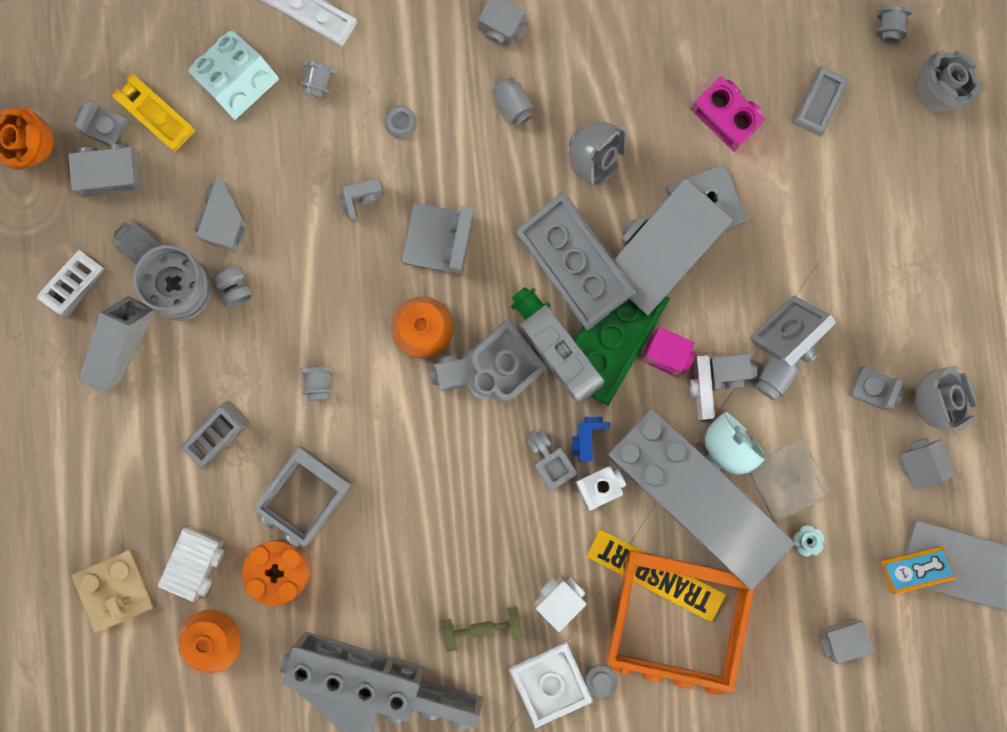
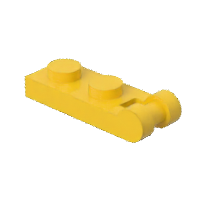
M131 73L126 79L128 82L121 90L116 89L111 96L173 152H176L196 130L139 78ZM139 91L141 95L132 102L130 98Z

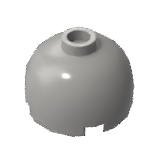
M593 122L583 127L580 131H576L569 141V159L574 172L592 185H603L611 178L619 164L614 163L618 154L623 156L625 154L628 142L627 133L607 122Z
M956 366L929 372L919 381L915 392L914 405L920 417L927 425L939 430L950 431L966 428L973 422L975 417L970 416L971 407L976 406L974 387L966 373L959 374L956 369L958 367Z

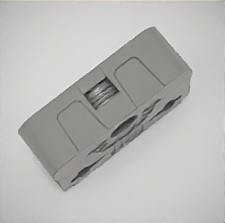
M546 305L519 324L521 332L577 405L603 386L604 381L600 374Z

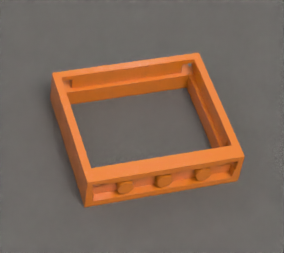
M628 550L605 662L607 665L612 666L611 671L620 672L624 675H630L632 670L643 673L642 678L655 682H661L663 677L673 679L674 685L687 689H692L693 684L704 686L705 692L714 695H724V691L734 693L754 589L751 591L730 571ZM636 565L739 588L721 676L618 654Z

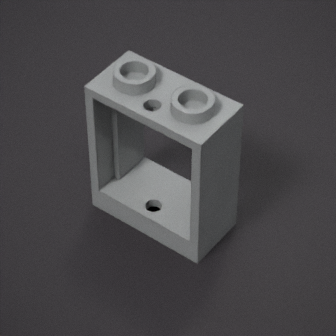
M298 447L253 510L259 513L257 519L271 529L277 526L284 531L283 538L296 547H299L300 544L305 547L312 542L353 483L305 448ZM300 464L337 490L306 533L270 507Z

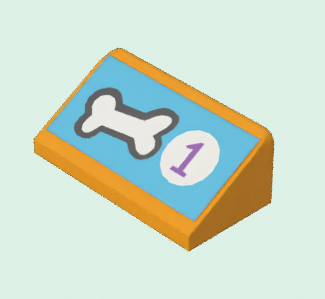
M943 546L880 561L888 592L893 594L956 579L955 572Z

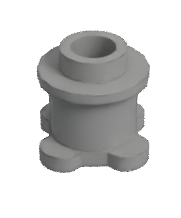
M892 4L882 5L881 11H878L877 17L881 19V25L876 31V35L882 38V42L896 44L901 39L907 37L906 21L908 16L912 15L913 9Z
M303 60L302 65L307 67L303 82H299V85L305 87L303 93L319 98L322 97V93L329 94L330 90L327 87L331 74H337L338 70L318 62Z
M331 367L300 368V374L305 375V390L302 391V395H308L309 401L327 400V394H333V390L330 389V374H334V369H331Z

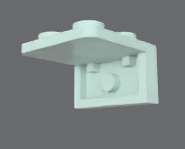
M229 31L220 37L217 43L203 56L196 59L189 68V73L234 120L279 80V77L262 56L234 31Z

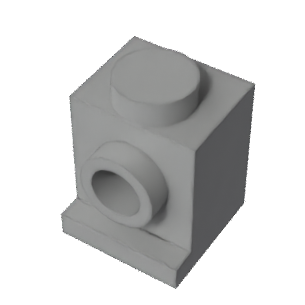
M470 351L464 352L466 357L464 359H460L458 354L440 358L441 364L429 367L433 386L439 384L441 391L467 386V377L471 372L467 364Z
M750 353L710 359L713 391L722 389L723 383H725L726 389L745 387L744 381L757 379L756 363L754 360L750 361Z

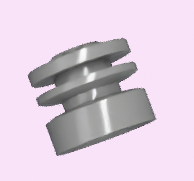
M163 245L151 249L140 258L134 269L133 284L135 293L145 305L169 320L184 321L194 318L206 308L211 299L213 286L209 273L189 252L178 246ZM175 283L180 284L182 287L179 291L173 288Z

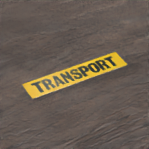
M600 529L586 557L623 576L628 550L643 551ZM636 565L633 582L712 623L726 594L692 577Z

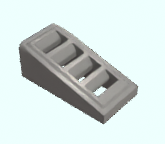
M230 401L221 404L181 445V448L203 469L250 424V421ZM215 423L227 434L225 437L213 426ZM205 432L218 443L216 446L204 435ZM197 440L209 451L207 455L194 444Z

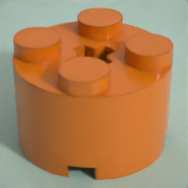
M285 539L265 542L252 549L242 569V579L247 594L259 603L268 606L284 605L297 598L309 585L312 575V565L308 555L300 546L296 547ZM277 565L280 571H284V575L276 579L275 574L271 573V569Z

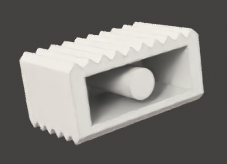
M184 527L158 583V587L192 602L198 600L200 596L205 597L212 583V579L208 578L212 567L217 568L223 559L225 550L221 549L224 541L193 527Z

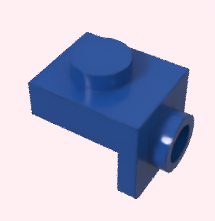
M584 417V423L577 424L578 436H572V454L578 455V462L593 461L592 430L611 429L610 422H603V417Z

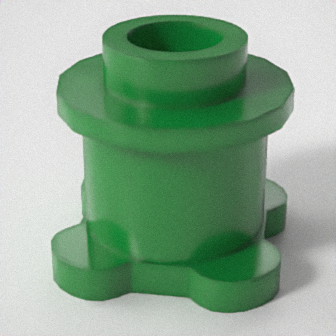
M524 287L511 298L514 301L511 308H516L525 320L546 305L548 308L551 306L548 302L542 303L535 294V288L528 290Z

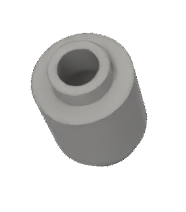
M513 77L503 80L492 89L495 95L493 99L508 124L515 123L516 126H520L532 118L531 112L535 108L521 84L515 82Z
M771 356L757 376L758 382L754 387L768 398L776 400L779 395L783 396L800 372L796 367L798 362L796 361L790 367Z

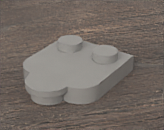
M508 319L502 322L468 354L467 364L471 372L466 381L467 389L477 399L483 400L492 397L496 401L506 402L519 395L547 367Z

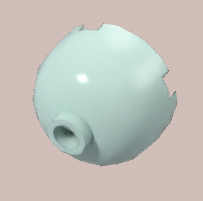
M724 412L721 416L717 417L707 430L705 446L709 454L706 456V459L718 470L723 468L730 474H746L760 466L767 457L754 438L751 440L745 431L747 429L728 412Z

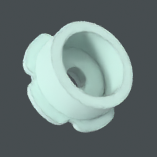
M811 525L801 527L794 535V545L797 547L798 553L803 556L818 555L824 548L822 544L825 540L824 534L821 530L814 529ZM808 538L812 539L811 544H807Z

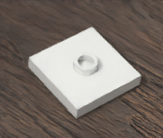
M567 641L509 667L535 728L593 702Z

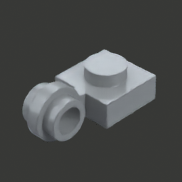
M542 429L538 432L534 430L529 433L531 436L526 441L535 455L540 452L544 455L534 465L551 491L578 474L561 447L551 453L548 452L547 448L551 446V443Z

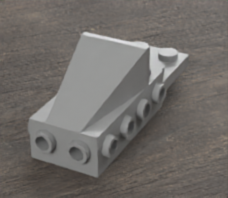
M304 631L298 641L292 645L289 654H285L280 672L285 674L282 685L297 690L341 732H374L379 714H383L384 718L391 722H409L413 710L419 711V715L427 719L436 720L439 717L450 720L453 726L461 729H468L469 726L476 728L480 717L483 697L424 680L423 675L426 668L424 666Z

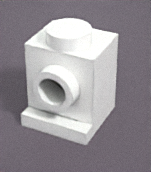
M607 466L575 481L589 511L624 495L621 488L626 486L619 469L613 471L611 466ZM600 481L608 483L609 488L607 492L600 493L597 490V484Z

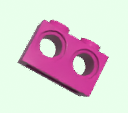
M722 76L694 102L691 111L733 152L765 120L759 106L752 101L747 102L740 95L738 86L731 80L726 81ZM711 97H722L725 100L726 106H715L712 103ZM741 117L745 119L748 128H738L734 124V118Z
M658 327L652 333L640 361L675 376L685 372L686 369L689 370L696 356V352L692 351L695 342L662 327Z

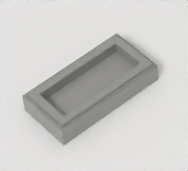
M820 67L793 124L821 137L849 80Z

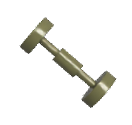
M517 606L507 608L509 621L492 624V621L471 624L470 628L454 631L451 618L442 620V630L447 652L457 650L455 637L470 634L472 637L493 634L494 630L511 627L513 640L522 638Z

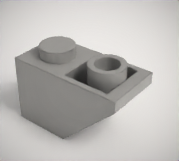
M216 178L214 185H210L206 192L205 202L207 206L205 212L197 218L195 224L196 237L205 243L238 253L248 224L229 186L222 179Z

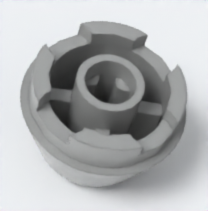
M944 50L931 55L926 60L916 82V91L919 99L930 110L939 113L970 105L975 96L980 92L982 81L977 82L973 72L977 67L976 64L960 51L951 54L944 53Z

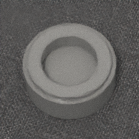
M397 106L387 113L385 124L388 132L393 137L404 139L414 133L417 121L411 109L405 106Z

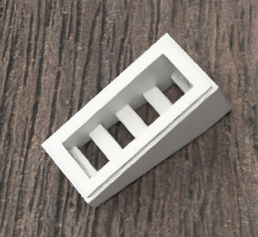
M78 250L36 298L57 314L68 318L105 268L81 250ZM80 262L91 270L89 275L77 268ZM74 273L83 281L78 284L69 276ZM64 283L74 289L71 294L62 288ZM58 293L66 300L60 303L54 296Z

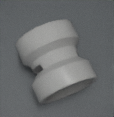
M240 266L227 269L212 279L216 288L220 289L223 294L221 300L225 308L240 305L254 296L251 287L244 282L245 274Z

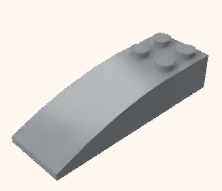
M652 409L608 454L610 461L751 591L795 544L740 489Z

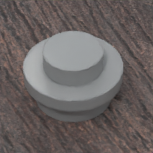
M597 665L588 671L585 683L588 691L593 696L605 698L616 690L617 677L610 667Z

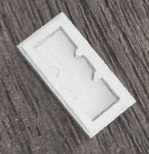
M708 355L697 356L693 360L694 380H690L691 398H696L698 421L710 420L715 417L710 358Z

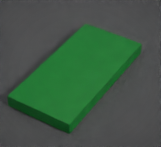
M665 296L649 315L629 299L590 330H586L582 326L574 342L604 381L603 386L591 394V397L609 406L669 302V297Z

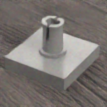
M725 164L687 178L733 219V222L724 231L748 221ZM682 181L667 186L668 196L674 192Z
M793 296L750 339L755 346L791 367L799 358L804 362L813 361L819 353L814 344L836 322L831 314Z

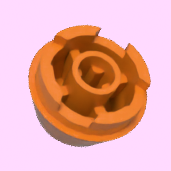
M25 107L2 110L0 112L3 114L0 117V163L11 169L20 170L46 161L54 147V134L50 125Z
M415 297L404 302L395 312L391 325L392 336L399 349L411 357L421 359L430 358L441 353L450 343L454 329L453 319L448 309L441 302L430 297Z
M204 610L193 614L184 622L178 635V650L181 658L191 669L204 674H214L228 668L237 658L241 647V636L235 622L228 615L216 610Z

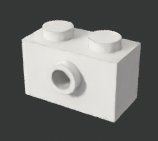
M562 576L557 580L552 578L540 590L542 595L534 602L538 612L558 632L587 605L583 599V596L586 594L584 590L571 577L566 581Z

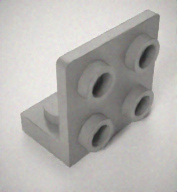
M414 203L402 262L407 265L463 275L474 220V208L461 206L460 211Z

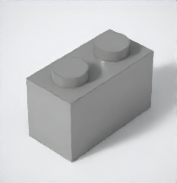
M113 144L109 146L110 149L106 150L84 147L79 149V153H69L72 191L83 197L142 190L139 154L127 144Z

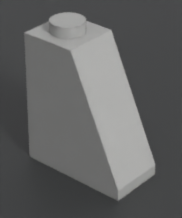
M127 296L100 312L79 379L88 382L91 387L97 390L109 391L119 384L155 311L144 303Z

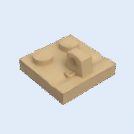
M133 549L71 575L94 633H98L156 607Z

